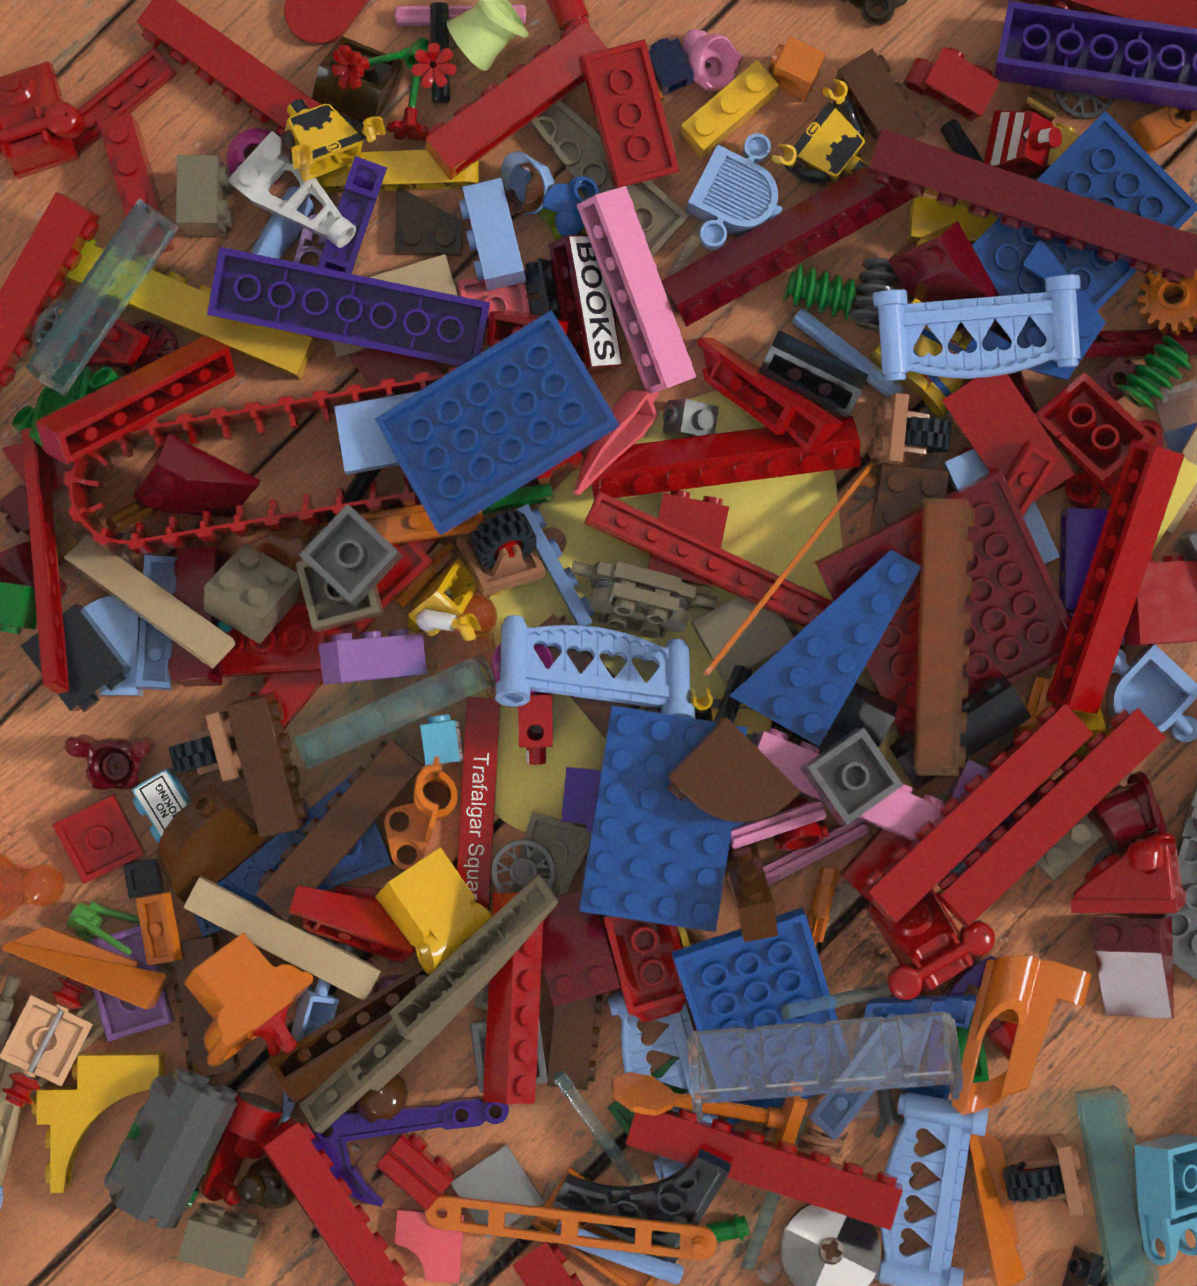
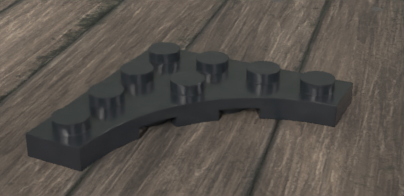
M700 1148L695 1157L675 1174L657 1182L637 1186L604 1185L587 1181L568 1173L554 1199L553 1205L565 1210L698 1225L729 1174L732 1163ZM591 1223L626 1241L635 1242L636 1228ZM652 1230V1245L679 1248L680 1233ZM659 1256L674 1264L678 1260V1258Z

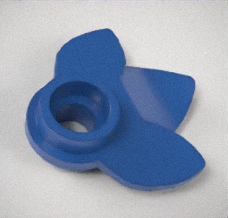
M582 176L572 179L568 184H555L548 190L543 198V207L557 212L555 222L557 230L562 237L576 235L583 229L584 224L577 204L599 194V190L592 179ZM577 190L582 191L584 199L579 196Z

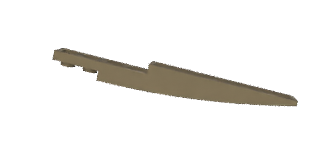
M538 875L397 1004L389 1012L392 1020L299 1104L313 1131L323 1133L367 1091L372 1089L378 1092L459 1014L505 965L558 903V900L542 877Z

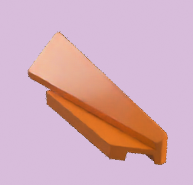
M49 926L41 927L16 940L5 943L2 947V950L143 1009L157 1006L168 974L138 968L140 961Z
M986 1131L985 1137L971 1134L968 1159L991 1281L994 1286H1012L1026 1279V1274L1015 1245L1019 1243L1012 1200L1008 1199L1003 1170L1006 1168L1002 1143Z

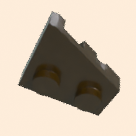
M397 188L395 253L431 256L445 254L446 256L462 257L463 221L403 188Z

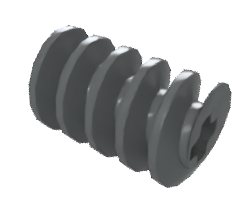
M873 257L864 259L862 266L867 271L859 274V279L863 284L856 286V293L860 296L854 298L853 306L857 309L850 311L849 318L858 327L879 332L878 308L873 307V293L898 290L891 285V282H897L899 279L888 259Z

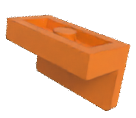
M171 892L135 899L147 966L183 959Z

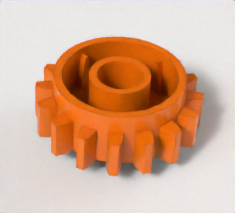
M1197 269L1194 278L1181 281V284L1161 279L1162 273L1155 275L1149 272L1147 276L1151 282L1149 284H1140L1139 286L1145 295L1137 297L1140 306H1144L1140 310L1142 317L1148 318L1147 323L1152 329L1159 325V331L1164 335L1168 330H1172L1175 336H1179L1180 331L1185 329L1192 332L1193 326L1197 323ZM1183 294V298L1178 303H1169L1173 295Z

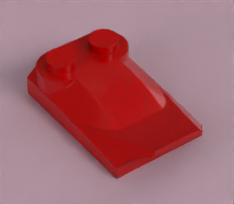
M602 915L604 931L608 938L628 1015H633L642 1023L681 1012L687 998L671 954L673 951L682 949L677 927Z

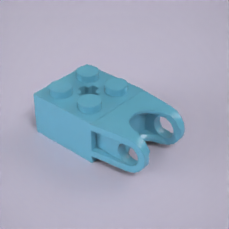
M1173 1134L1134 1145L1137 1183L1136 1197L1146 1255L1153 1263L1159 1266L1173 1262L1178 1250L1190 1256L1197 1255V1136ZM1186 1230H1190L1195 1236L1196 1245L1194 1248H1191L1186 1242ZM1157 1239H1160L1165 1244V1257H1161L1155 1249Z

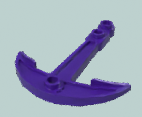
M478 1097L446 1100L439 1105L405 1107L391 1121L378 1119L374 1123L367 1122L357 1111H346L331 1124L333 1133L329 1136L313 1131L310 1125V1129L315 1136L312 1143L317 1151L323 1149L334 1164L330 1171L336 1179L340 1176L344 1179L352 1191V1194H350L352 1197L367 1204L382 1207L384 1199L367 1183L357 1163L352 1165L347 1142L440 1127L446 1130L481 1126L485 1121L491 1124H500L507 1118L509 1106L508 1104L485 1102ZM493 1105H498L502 1109L501 1114L497 1117L489 1113V1108ZM465 1109L468 1112V1117L465 1120H458L455 1116L457 1110Z

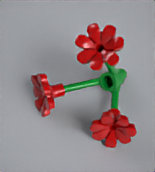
M419 38L409 48L368 59L362 57L360 52H352L349 45H340L339 50H334L333 58L338 64L331 66L334 76H341L338 81L339 87L346 89L350 86L352 90L361 87L360 78L364 76V71L368 70L369 66L403 59L406 66L412 69L408 107L404 110L403 119L388 122L386 131L394 133L393 138L397 140H403L407 136L410 140L426 141L429 131L428 127L417 122L418 110L415 107L420 75H422L421 85L423 87L430 88L433 81L436 82L437 86L443 87L447 84L445 74L454 75L457 68L456 65L448 62L453 57V52L450 49L444 48L440 51L439 44L429 43L425 38Z

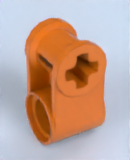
M1165 106L1140 118L1131 124L1130 128L1140 146L1149 155L1187 132L1197 122V111ZM1184 114L1186 119L1177 120L1175 115Z

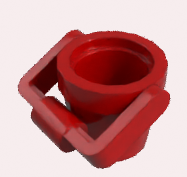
M808 799L792 800L779 812L809 803L810 801ZM819 820L775 835L774 843L776 850L796 851L819 844L825 837H829L826 820Z

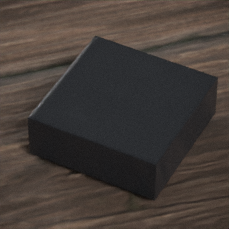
M157 858L123 865L129 898L164 891Z

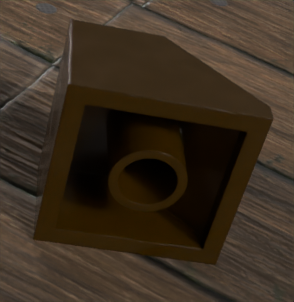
M342 36L319 65L312 99L321 104H329L335 110L351 115L361 122L369 117H379L385 109L402 68L403 60L397 59L369 66V69L364 71V76L360 78L361 87L352 90L350 86L346 89H341L338 85L341 76H334L331 70L332 65L338 64L333 58L334 50H339L340 45H349L352 52H360L361 56L367 59L386 54Z

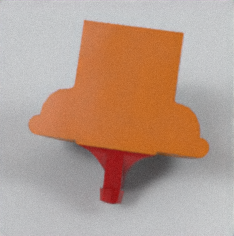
M244 933L193 969L184 985L213 1017V1021L205 1031L203 1039L204 1046L209 1053L206 1059L207 1063L210 1066H219L258 1036L266 1041L270 1055L275 1056L281 1050L286 1054L291 1053L298 1044L285 1026L287 1011L298 1001L313 982L312 974L310 972L302 973L296 967L288 964L273 967Z

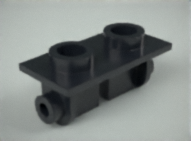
M537 258V262L525 264L526 270H524L527 295L539 293V299L528 301L530 313L543 316L552 310L555 317L562 320L552 261Z
M1074 1246L1071 1258L1067 1264V1271L1062 1286H1098L1105 1264L1102 1263L1104 1257L1093 1252L1089 1254L1081 1248Z

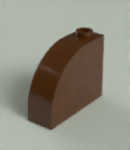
M727 717L721 718L664 776L670 782L666 788L679 801L686 798L702 812L732 822H752L767 818L786 807L801 792Z
M210 785L182 808L167 825L158 845L157 859L159 867L172 889L186 903L200 876L216 884L267 840L265 837L259 836L257 825L252 818L213 785Z

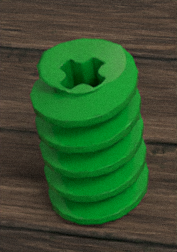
M797 264L788 278L782 303L786 301L789 295H792L793 306L797 307L800 301L805 299L806 310H810L816 302L818 303L820 314L830 306L832 317L835 318L840 310H844V320L847 321L856 292L854 279L849 278L842 286L841 275L836 274L832 281L829 282L827 271H823L817 279L815 268L810 267L806 274L803 275L802 264Z
M1166 335L1162 338L1164 345L1156 344L1153 347L1154 355L1146 354L1144 356L1145 365L1137 364L1134 371L1136 375L1128 374L1125 377L1127 386L1124 384H1118L1117 386L1118 390L1130 402L1140 408L1145 407L1153 411L1155 407L1150 399L1152 397L1161 401L1164 399L1160 388L1163 387L1170 391L1174 388L1169 378L1173 377L1181 381L1183 377L1178 369L1180 367L1189 371L1192 369L1185 349L1173 338Z

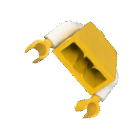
M456 558L422 590L408 612L407 624L414 632L419 633L424 630L428 635L434 636L441 630L454 631L459 629L463 639L471 641L476 638L474 630L481 631L479 622L474 614H465L458 619L464 612L476 589H478L469 568L459 558ZM500 591V592H497V593H494V594H490V595L501 594L503 591Z

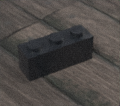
M778 330L758 371L759 374L847 418L861 395L868 374Z

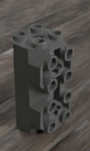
M177 1068L176 1071H171L166 1077L162 1074L158 1075L151 1084V1094L145 1106L135 1116V1124L140 1126V1134L135 1139L128 1137L122 1143L119 1149L120 1156L114 1168L108 1172L104 1179V1186L109 1189L110 1198L115 1199V1206L140 1221L147 1223L149 1218H156L158 1221L155 1226L163 1229L176 1228L238 1104L235 1101L238 1093L224 1085L216 1087L209 1083V1076H202L194 1072L193 1069L191 1072Z

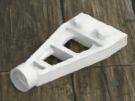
M271 131L228 178L229 184L255 206L330 240L338 248L344 247L353 238L356 227L340 214L316 178L304 182L298 169H294L292 164L286 163L281 159V138ZM286 170L293 172L300 182V188L289 200H282L271 195L269 189ZM310 194L314 195L324 207L314 219H309L297 211V208Z

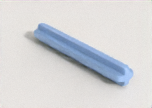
M800 309L794 316L792 323L838 360L868 374L866 382L884 396L889 397L895 393L903 392L904 388L897 381L886 382L885 375H882V370L808 311Z
M561 1222L558 1223L555 1233H561ZM581 1228L578 1230V1236L608 1239ZM569 1245L675 1285L679 1284L683 1276L684 1269L682 1265L674 1264L655 1255Z

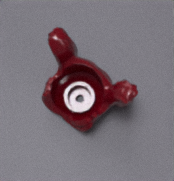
M82 734L78 737L68 738L65 741L64 749H66L69 755L87 760L86 777L89 781V786L93 789H133L139 783L138 773L142 758L150 754L155 742L150 737L136 738L133 742L121 738H105L97 741L90 735ZM117 762L121 764L119 769L115 766Z

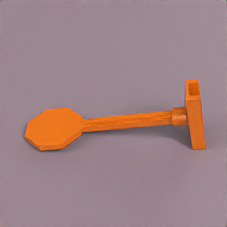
M633 1072L613 1078L611 1082L612 1098L632 1112L657 1116L671 1110L675 1106L696 1112L762 1123L765 1127L775 1128L772 1142L776 1144L778 1140L795 1143L808 1104L807 1099L801 1098L804 1089L803 1084L794 1082L789 1083L781 1108L770 1106L760 1108L690 1094H678L672 1092V1089L653 1076Z

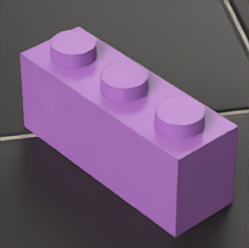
M409 629L389 631V637H381L380 631L360 633L361 639H352V633L331 635L332 642L319 644L323 685L427 674L423 634L409 635Z

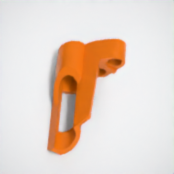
M439 756L434 758L433 764L426 766L418 774L415 782L413 803L390 809L384 818V827L392 862L399 870L406 871L422 860L435 822L446 819L453 812L456 805L457 789L455 783L448 774L441 771ZM430 785L443 787L449 795V804L445 808L438 810L439 804L429 802L425 798L423 790ZM395 814L405 815L409 820L408 828L402 832L393 830L389 824L391 817ZM404 846H409L416 852V860L409 865H404L397 859L398 850Z
M1012 955L998 957L995 960H987L951 1105L960 1114L970 1115L1001 1102L1009 1095L1026 1090L1029 1087L1055 1003L1060 1004V1001L1080 1005L1084 1008L1092 974L1058 962L1042 961L1031 956ZM995 1018L1018 1024L1007 1070L991 1080L973 1084L984 1034L992 1020Z

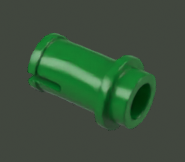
M738 1213L734 1214V1218L705 1224L715 1234L717 1243L737 1238L743 1241L745 1236L750 1235L746 1216H739Z

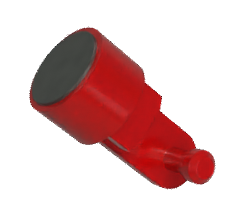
M237 1092L235 1101L238 1104L220 1138L203 1179L201 1192L210 1201H219L223 1198L224 1202L230 1206L236 1205L241 1198L236 1190L237 1186L232 1185L244 1157L257 1159L263 1156L264 1151L258 1144V1141L278 1127L284 1111L276 1103L248 1092Z

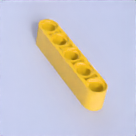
M427 150L360 153V158L387 167L379 192L397 191V188H403L406 191L463 189L462 187L479 183L478 161L450 180ZM352 164L318 176L316 180L326 193H343Z

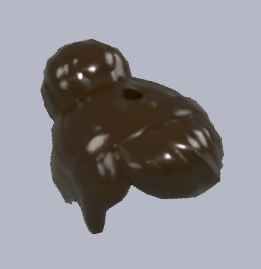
M268 1157L254 1162L249 1167L246 1175L241 1178L236 1189L238 1196L248 1204H258L270 1209L284 1208L287 1205H291L292 1201L295 1200V1197ZM279 1182L280 1187L276 1188L275 1185Z

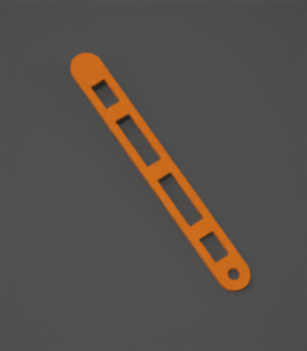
M872 461L864 468L703 672L705 676H708L858 485L861 484L863 487L867 486L871 489L877 482V479L873 477L874 474L870 472L875 465Z
M440 1195L431 1207L425 1211L427 1221L433 1227L443 1230L699 1261L709 1259L717 1248L715 1234L709 1228L699 1225ZM440 1207L445 1208L447 1216H439L437 1209ZM462 1207L488 1210V1225L461 1222ZM505 1213L562 1219L561 1233L505 1227ZM579 1221L636 1228L635 1242L578 1236ZM652 1230L680 1233V1247L652 1245Z

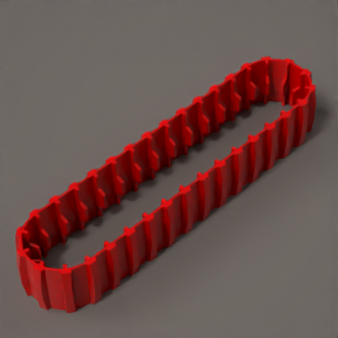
M458 367L449 368L448 373L452 372ZM428 372L415 374L414 380L398 383L394 378L383 379L380 382V386L363 388L361 384L347 386L345 392L331 394L327 389L314 391L311 398L299 400L293 395L279 398L278 403L264 405L260 401L245 403L244 409L231 411L227 407L211 409L210 415L200 417L191 412L177 415L176 421L165 422L159 418L153 419L143 424L142 427H137L75 460L72 470L65 472L63 484L69 487L72 507L68 512L76 524L84 525L93 533V541L96 544L109 550H118L124 545H128L135 553L144 555L158 551L159 545L163 544L170 548L178 549L190 546L192 539L200 538L207 543L219 542L224 539L226 533L233 532L239 537H248L255 535L257 528L268 527L275 532L287 530L290 527V522L302 521L308 526L318 525L325 516L333 514L337 516L347 504L355 511L369 509L372 513L387 510L389 505L403 503L405 507L420 505L421 502L412 489L408 478L404 476L405 486H403V494L381 497L377 483L370 482L371 492H369L370 499L348 503L344 489L340 487L336 488L338 498H335L336 505L315 508L313 507L311 495L306 493L303 494L304 504H301L302 511L283 514L279 510L278 500L271 499L269 500L270 509L267 510L268 517L248 519L245 507L243 505H236L237 515L233 516L234 523L216 525L213 522L211 512L202 511L203 521L199 522L200 529L181 530L178 517L172 516L169 517L170 527H165V535L149 536L147 535L145 523L138 522L135 523L136 533H131L132 540H122L124 533H114L110 527L108 529L104 528L98 518L103 516L102 512L108 508L104 503L92 506L91 488H103V483L92 481L93 475L99 463H102L109 469L114 466L107 454L119 446L122 448L123 456L130 458L133 457L132 449L137 448L136 441L154 438L156 448L158 449L169 433L175 435L188 432L190 444L200 446L199 437H202L201 430L222 427L224 439L229 441L233 440L232 431H235L234 424L255 421L257 433L264 435L266 434L265 426L268 425V418L289 415L291 427L298 429V420H301L300 413L320 409L323 411L324 421L332 423L331 414H333L332 407L421 391L447 374L430 377ZM584 449L531 481L537 480L540 485L550 484L553 476L562 473L568 468L573 471L578 470L584 461L582 456Z

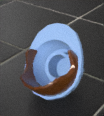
M516 151L507 154L501 166L502 180L507 191L505 194L506 198L515 204V213H539L544 208L543 198L555 183L550 169L523 152Z

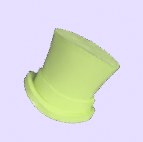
M479 0L475 6L446 23L451 36L461 51L476 67L484 71L489 70L497 55L510 39L513 40L517 35L523 38L529 36L528 31L508 0Z

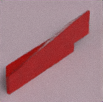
M709 337L698 338L697 345L703 348L706 368L702 369L704 381L776 435H782L787 431L805 451L812 453L841 427L842 422L799 393L759 374L760 368L717 339Z
M303 886L296 887L288 912L303 917L302 926L308 932L401 964L412 953L416 954L415 946L408 942L379 901Z

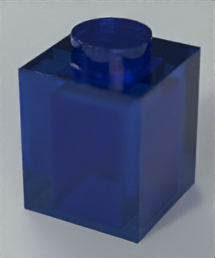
M665 38L650 46L651 50L648 51L653 71L663 96L693 83L694 73L678 38L671 41Z

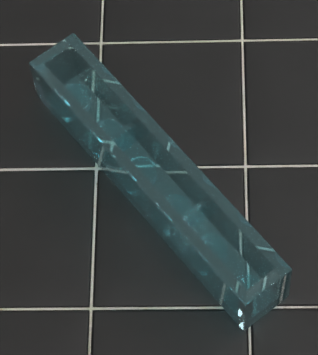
M140 198L25 366L38 381L64 396L180 228L168 217Z
M480 654L294 738L307 769H310L496 685V681L484 654Z
M1115 1085L1075 1092L1108 1286H1155V1282H1159V1272L1157 1265L1145 1253L1138 1213L1136 1166L1132 1153V1148L1136 1145V1138L1133 1128L1128 1127L1126 1114H1130L1128 1096L1126 1093L1122 1094V1090Z

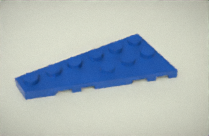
M890 550L729 696L813 744L820 746L916 578L921 566Z
M351 775L308 809L307 822L300 829L276 835L217 885L268 911H272L273 909L256 895L261 888L257 884L258 881L270 868L276 871L284 861L280 856L293 842L298 846L304 840L306 835L303 833V830L315 817L321 820L329 811L325 807L328 801L338 791L342 795L351 786L347 781ZM377 821L317 889L327 890L393 864ZM194 914L202 937L223 930L222 927Z

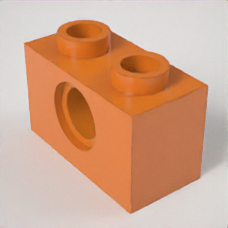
M789 36L785 46L780 43L778 44L770 61L771 65L768 72L772 73V77L779 84L778 89L805 102L821 71L826 53Z

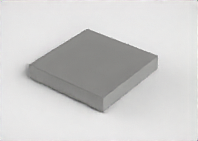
M507 1143L455 1177L451 1183L459 1197L538 1206L544 1202L543 1197ZM467 1208L476 1223L488 1225V1210ZM505 1213V1227L523 1215ZM485 1235V1237H486L487 1239H489L490 1237L493 1236V1235Z

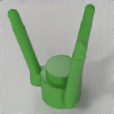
M94 901L89 906L80 902L74 908L67 921V925L76 930V935L86 941H91L95 939L93 937L95 934L126 955L132 953L130 948L99 928L103 921L99 914L140 924L139 917L103 907Z

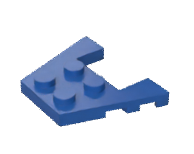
M1040 239L1036 241L1020 267L1044 283L1045 278L1069 275L1047 245ZM1080 289L1076 291L1080 357L1082 359L1106 322ZM1029 316L1017 337V345L1020 348H1028L1031 344L1035 347H1042L1046 343V337ZM989 329L982 341V346L986 351H993L996 347L1001 350H1007L1011 347V343ZM973 338L964 350L967 353H972L977 349V343ZM1049 360L1046 363L1025 370L1068 380L1077 366L1058 368L1057 361Z
M916 996L910 1000H901L896 997L868 998L852 1061L889 1014H894L915 1032L918 1037L883 1082L887 1085L891 1083L904 1091L906 1095L909 1092L948 1099L950 1084L917 1076L932 1021L936 1020L968 1029L976 1003V996Z

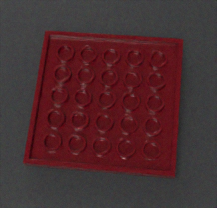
M999 469L814 562L833 601L851 587L890 550L921 566L916 578L865 665L879 695L898 703L896 718L893 724L899 736L906 732H913L922 726L930 716L943 713L952 707L957 699L973 694L981 689L982 685L991 678H998L1004 675L1011 684H1014L1058 662L1071 624V620L1006 479Z

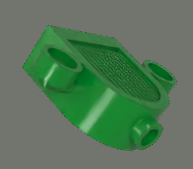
M84 364L69 366L47 383L38 397L35 408L26 406L15 414L12 426L21 434L22 429L31 428L29 436L43 448L36 427V421L120 379V377L110 367H103L94 374Z

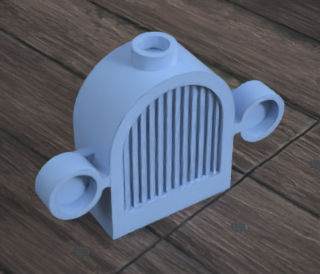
M755 133L746 139L743 146L745 158L717 144L688 201L685 211L706 222L703 224L699 234L700 243L706 249L716 250L722 247L727 233L734 236H742L781 214L783 207L777 205L778 188L776 182L765 168L757 164L765 161L771 150L770 140L765 135Z
M1155 644L1146 645L1129 665L1126 663L1124 652L1119 649L1111 674L1117 673L1118 676L1110 685L1106 697V706L1110 718L1122 709L1128 711L1139 708L1161 732L1170 727V734L1176 741L1191 742L1197 738V720L1182 714L1197 699V683Z

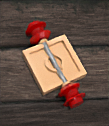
M59 977L58 979L63 985L61 990L51 992L54 1000L58 1002L56 1006L32 994L30 995L0 1053V1059L23 1069V1073L9 1074L13 1084L11 1088H2V1091L7 1094L5 1097L6 1101L24 1108L26 1103L33 1104L34 1102L29 1097L32 1090L41 1089L38 1081L34 1079L36 1075L62 1086L93 1025L92 1022L69 1012V1008H82L83 1005L78 1000L80 995L90 993V991L85 989L86 985L68 977L66 979Z

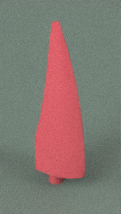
M631 390L623 393L611 409L620 427L590 445L578 475L574 494L579 496L617 458L643 437L658 417L653 402L659 396V392L650 394L649 391Z

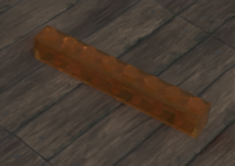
M923 497L914 771L917 775L959 776V767L965 766V746H960V733H966L967 715L966 712H961V700L967 699L968 679L962 678L963 664L968 665L969 644H964V630H970L971 622L970 610L965 609V596H971L972 576L966 575L967 561H972L973 541L967 539L968 527L974 526L975 516L974 506H969V499Z

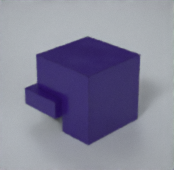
M566 767L562 822L586 824V831L591 832L601 770Z

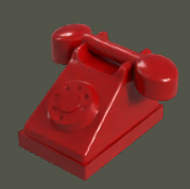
M49 61L0 77V155L2 153L12 167L14 176L18 179L81 159L76 149L74 137L83 131L85 125L84 117L77 108L70 103L64 102L60 97L62 94L53 64Z
M1085 372L1035 414L1045 431L1084 472L1070 477L1065 485L1067 500L1074 508L1091 509L1095 507L1101 498L1100 490L1108 496L1113 495L1132 439L1162 447L1164 441L1162 428L1159 423L1149 419L1138 422Z
M1166 832L1147 833L1142 838L1131 843L1128 846L1127 852L1122 857L1113 854L1107 859L1101 860L1092 867L1091 871L1084 875L1086 883L1075 890L1074 896L1071 899V913L1176 914L1186 904V890H1183L1175 836Z
M933 888L897 923L888 921L874 904L871 903L865 907L900 964L889 971L886 985L888 990L901 1000H910L926 990L935 989V987L954 975L971 967L973 962L976 961L974 955L982 956L989 953L995 944L993 929L980 920H975L970 926L963 925L959 932L941 901L934 895L935 891Z

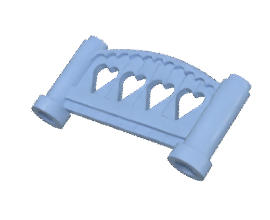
M1061 275L1045 278V292L913 304H908L907 290H886L873 293V307L878 308L882 375H885V381L906 380V373L908 372L946 378L994 377L1032 368L1049 360L1057 361L1058 368L1078 366V359H1081L1076 291L1080 290V276ZM1029 316L1046 337V343L1042 347H1035L1031 344L1028 348H1020L1017 345V337ZM994 319H996L1011 339V347L1007 350H1001L996 347L993 351H986L982 346V341ZM960 322L977 343V349L972 353L962 350L958 354H952L948 350V343ZM927 325L941 343L943 350L937 356L927 353L923 357H918L914 354L913 347Z
M511 615L504 619L501 627L500 681L496 683L495 699L499 704L510 707L525 705L530 701L531 690L661 708L662 714L695 719V708L690 704L689 647L686 641L672 639L667 642L666 647H662L640 637L606 628L583 625H552L530 628L527 627L524 618L521 616ZM535 644H541L545 648L555 646L559 649L560 656L549 669H546L534 650ZM568 649H575L579 653L581 651H588L592 654L593 660L583 673L578 672L567 655ZM605 653L610 657L619 655L625 659V666L615 678L611 677L600 660V654ZM633 658H639L643 662L646 660L656 662L658 669L647 683L644 682L633 665Z
M619 990L613 992V995L607 996L612 1016L619 1015L621 1018V1049L625 1073L633 1072L652 1076L650 1074L652 1064L647 1062L646 1055L651 1050L663 1052L678 1058L663 1076L656 1078L661 1083L686 1089L687 1091L684 1094L713 1099L686 1002L681 1012L655 1019L669 1026L653 1044L645 1045L641 1042L643 1032L637 1028L639 1019L633 1015H628L622 991ZM673 1106L671 1110L679 1112L680 1107ZM697 1112L700 1114L698 1119L712 1123V1119H718L717 1115ZM660 1155L658 1159L653 1160L658 1180L675 1174L687 1165Z
M907 1092V1095L900 1094L897 1114L904 1115V1122L892 1146L885 1173L898 1178L897 1183L902 1184L903 1192L892 1229L888 1230L881 1227L884 1257L881 1260L880 1269L875 1278L880 1284L890 1286H962L964 1269L952 1267L951 1262L971 1134L985 1137L989 1108L970 1115H962L951 1105L952 1100ZM921 1128L927 1129L945 1147L924 1156L917 1155L914 1151L915 1144L919 1142L916 1132ZM914 1162H922L941 1180L922 1188L914 1189L909 1184V1179L914 1175L911 1165ZM910 1195L918 1196L935 1213L915 1222L907 1221L904 1217V1212L909 1209L906 1203L907 1197ZM905 1228L913 1229L930 1246L910 1255L902 1254L899 1250V1245L904 1242L901 1236L902 1230Z

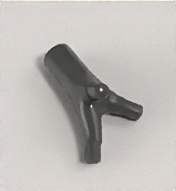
M885 1083L880 1084L877 1088L880 1117L878 1127L874 1133L876 1137L881 1136L887 1124L888 1126H893L894 1121L902 1125L904 1119L897 1114L894 1107L890 1084L887 1085Z

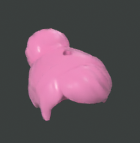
M692 29L683 37V52L688 57L690 71L694 76L693 80L695 83L699 84L704 90L719 93L735 79V71L738 70L743 55L736 51L726 36L721 34L709 35L706 31Z

